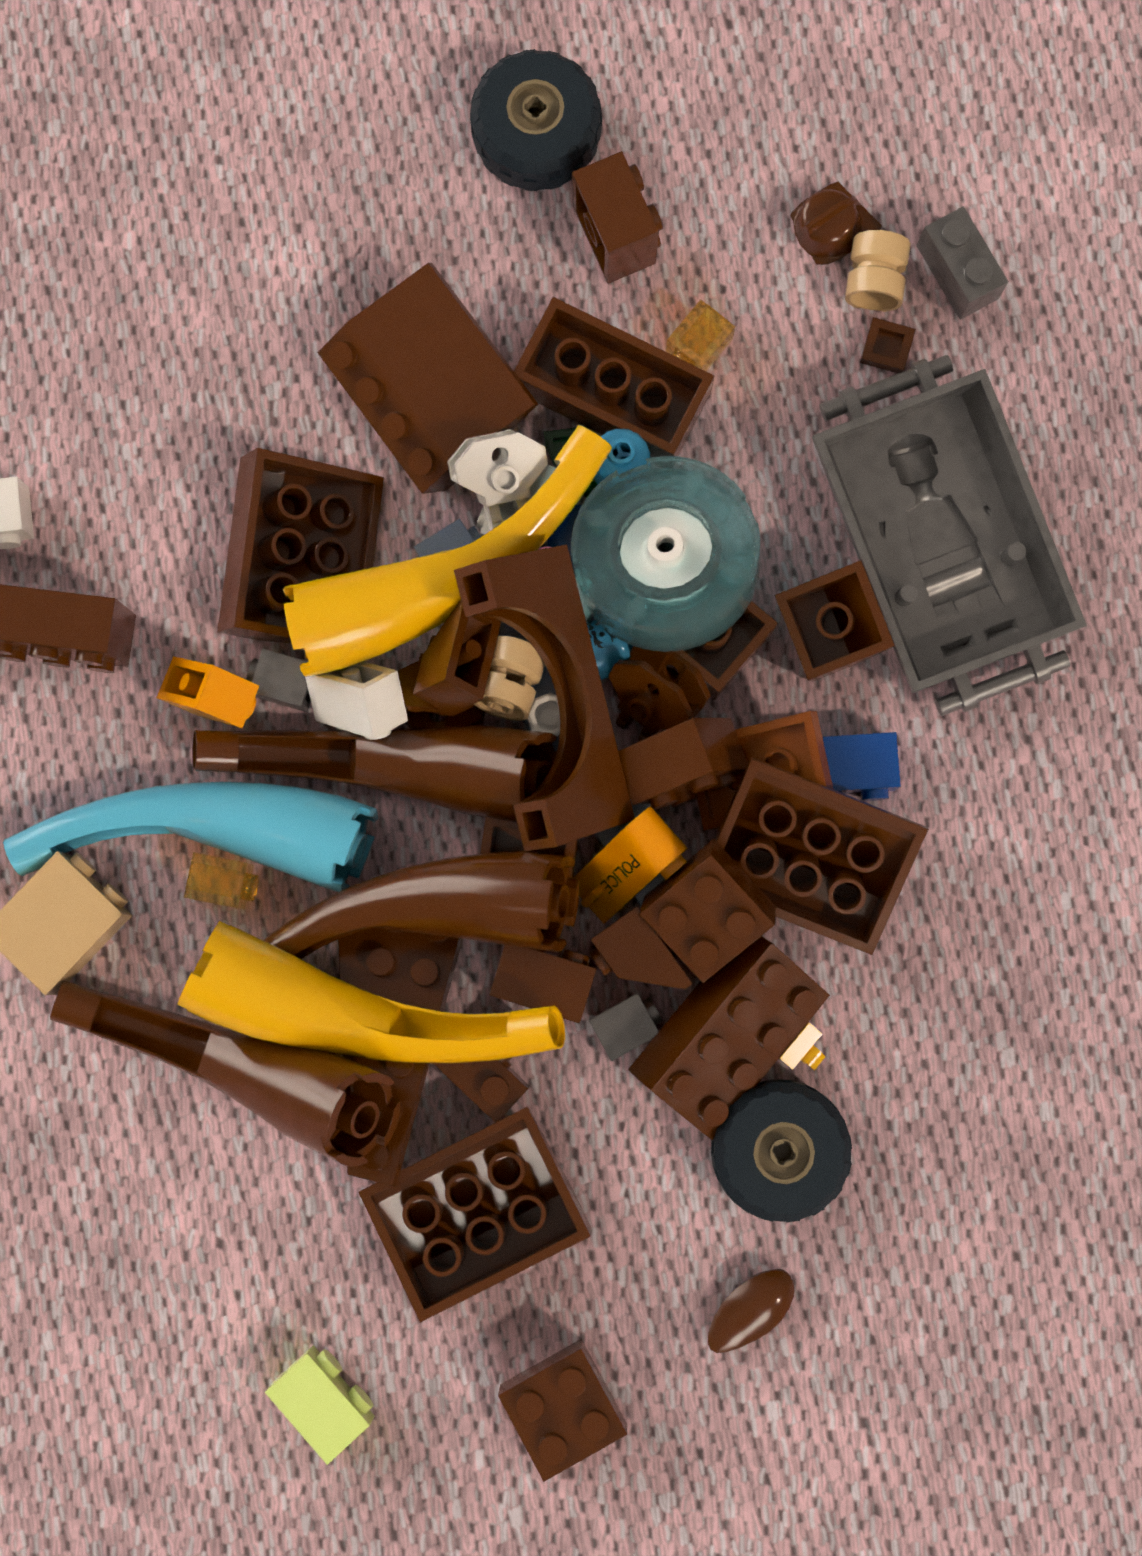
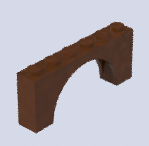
M567 544L488 559L455 569L454 574L465 617L483 616L504 622L521 633L542 658L551 676L557 695L560 714V734L553 765L539 788L523 801L513 805L524 851L558 847L634 820L635 816Z

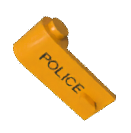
M651 806L622 829L573 878L579 879V896L582 898V905L586 908L589 907L603 924L613 917L656 876L661 874L667 880L687 862L682 854L688 848Z

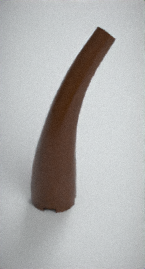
M483 725L391 730L390 735L377 740H369L364 736L342 730H195L192 745L193 771L237 772L308 778L358 785L432 803L463 814L517 822L513 805L529 797L544 782L557 753L552 745L557 737L547 732Z
M498 852L451 857L412 865L355 884L324 899L285 923L263 941L303 959L317 949L340 938L368 929L378 928L559 952L567 945L565 939L559 938L563 926H574L577 916L579 879L569 878L567 868H572L575 865V861L570 856L549 853Z
M67 981L62 983L56 996L50 1020L89 1032L186 1072L253 1111L285 1136L340 1164L355 1167L368 1163V1159L364 1156L370 1153L377 1144L386 1147L397 1127L401 1101L393 1098L390 1086L395 1082L383 1073L338 1054L290 1047L252 1038L219 1025L183 1016L134 1000L105 994Z

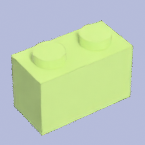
M313 1345L282 1373L264 1393L328 1465L370 1426L375 1415L370 1411L373 1403L365 1391L358 1385L350 1388L339 1375L342 1372V1367L337 1359L328 1350L324 1349L319 1352Z

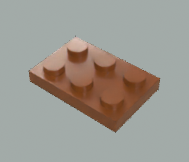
M807 711L735 729L748 764L753 757L833 789L817 711ZM745 771L735 775L737 783L717 791H711L709 788L696 793L704 830L719 828Z

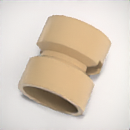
M868 230L854 236L850 257L854 269L848 274L845 300L849 305L855 308L883 312L893 311L901 307L906 282L905 277L901 273L906 271L911 245L908 238L901 234L884 230Z
M498 636L483 700L475 703V706L491 715L508 720L522 721L528 719L536 695L532 685L539 684L545 667L542 658L530 642L510 636Z

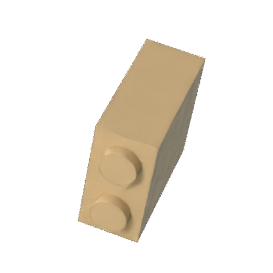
M57 851L0 910V952L44 995H57L64 981L70 982L133 916L124 907L129 902L128 899L110 883L103 887L92 877L96 871L95 867L77 852L71 856L68 853Z

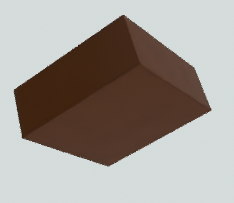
M873 317L860 363L894 373L903 372L916 329Z

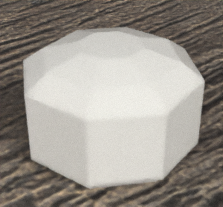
M548 693L534 699L527 719L531 731L547 732L554 734L556 737L559 736L560 714L557 695Z

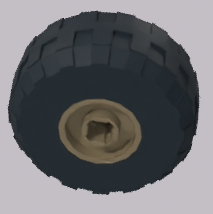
M524 50L523 52L502 58L481 77V81L475 89L471 100V133L477 153L491 174L493 173L502 182L512 187L515 186L528 191L551 190L571 181L573 171L591 163L597 152V146L601 137V103L591 77L573 60L549 50Z
M774 1079L762 1081L754 1089L751 1088L742 1094L733 1105H730L727 1119L717 1128L715 1137L711 1140L712 1165L717 1180L724 1192L744 1211L760 1219L772 1222L788 1223L800 1221V1219L811 1215L814 1216L823 1211L842 1191L852 1165L851 1136L839 1110L818 1090L804 1083L792 1080Z

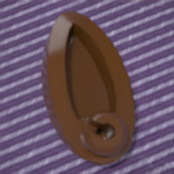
M783 1269L763 1271L749 1277L738 1285L722 1302L712 1320L708 1332L710 1350L715 1353H724L738 1349L758 1340L776 1327L789 1310L794 1298L795 1288L789 1273Z

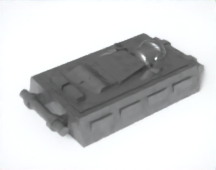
M948 355L929 362L926 359L911 363V369L857 390L854 387H849L839 391V397L819 404L820 411L825 421L846 414L849 421L812 436L820 462L842 513V518L858 559L862 561L894 642V651L911 692L921 691L949 679L953 683L955 692L935 699L937 710L941 716L962 709L963 712L975 709L980 701L1032 681L1035 684H1040L1050 680L1051 674L1069 668L1070 660L1064 650L1045 657L1040 644L1087 626L986 369L938 387L935 379L953 372V364ZM915 386L921 391V394L866 415L863 407ZM1019 652H1024L1027 660L1026 665L971 685L967 672Z

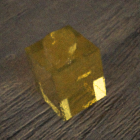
M700 299L667 339L666 352L707 372L733 340L736 326Z
M193 852L184 898L245 910L247 901L253 902L256 897L259 875L253 874L255 865Z

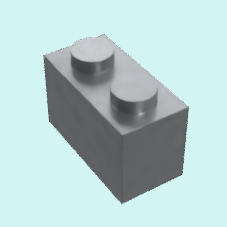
M964 206L924 227L916 246L960 320L999 299L1009 281Z

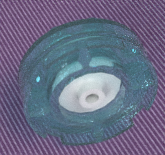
M677 456L652 457L646 459L645 465L632 468L621 474H618L616 470L591 491L580 508L574 523L571 556L582 598L592 616L604 629L618 639L642 649L665 652L680 651L703 645L717 638L733 626L745 612L754 596L760 575V531L758 523H756L754 515L746 502V495L724 473L706 463L690 458Z

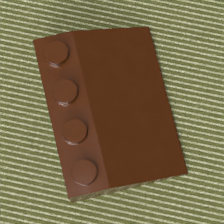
M433 263L425 264L346 322L317 352L422 494L446 491L456 483L450 478L447 461L465 439L509 429L512 430L539 405Z
M256 448L242 456L239 464L217 633L260 641L292 644L287 627L284 604L294 602V600L291 601L288 596H285L283 588L307 581L373 568L384 477L262 448Z
M752 757L714 839L776 906L775 917L873 955L929 829L924 825Z
M528 1106L402 1169L397 1187L375 1183L358 1192L420 1323L591 1237L593 1231L567 1177Z

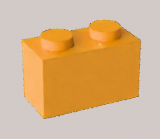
M173 656L156 698L197 716L243 729L245 721L254 712L256 706L255 696L259 685L217 666Z

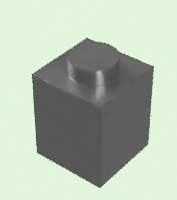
M262 648L259 659L254 658L252 660L246 680L259 685L255 697L308 712L311 700L305 676L300 670V664L307 663L308 661Z
M638 993L589 1019V1022L608 1057L613 1061L653 1039L659 1032L655 1025L663 1022V1019L650 997L642 1001Z

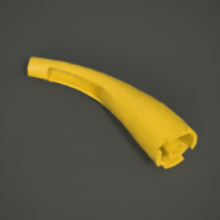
M578 425L554 459L555 464L558 465L536 494L511 517L470 544L410 560L285 586L283 588L285 596H288L291 601L294 600V602L284 604L293 650L304 649L306 658L309 661L300 664L302 674L305 677L347 668L382 655L446 622L461 600L454 570L488 559L538 550L578 503L612 450L611 445L593 431Z
M221 921L217 923L202 950L204 952L194 972H191L177 1005L187 1009L188 1012L211 1023L252 1038L290 1047L314 1049L373 1060L404 1063L480 1062L561 1049L565 1043L564 1020L561 1012L555 1005L505 1013L464 1014L441 1012L401 1004L374 995L333 977L302 959Z

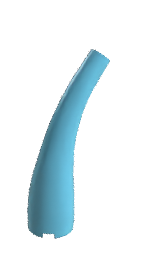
M245 782L183 783L130 791L75 807L4 839L3 844L11 865L20 876H24L40 869L57 851L67 853L95 842L129 835L177 834L324 888L340 892L350 887V885L345 883L349 875L359 879L375 838L365 834L368 820L373 822L378 820V811L374 807L343 796L300 787Z

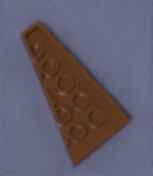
M378 928L361 931L338 939L340 980L374 995L401 1004L444 1012L463 939ZM343 1055L345 1058L389 1076L395 1082L393 1085H390L393 1098L401 1101L398 1124L387 1146L383 1147L377 1144L370 1153L364 1156L368 1159V1163L355 1167L347 1166V1174L397 1187L430 1063H404Z

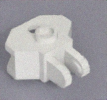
M510 429L465 439L447 461L451 480L477 493L478 502L484 505L489 531L503 523L499 504L512 501L514 513L517 512L527 502L526 498L531 497V485L548 466L545 446ZM499 448L500 454L498 458L492 460V452Z

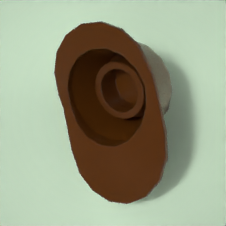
M839 181L812 194L801 202L790 215L799 244L812 256L816 265H828L842 259L851 252L853 238L856 234L868 230H880L882 227Z

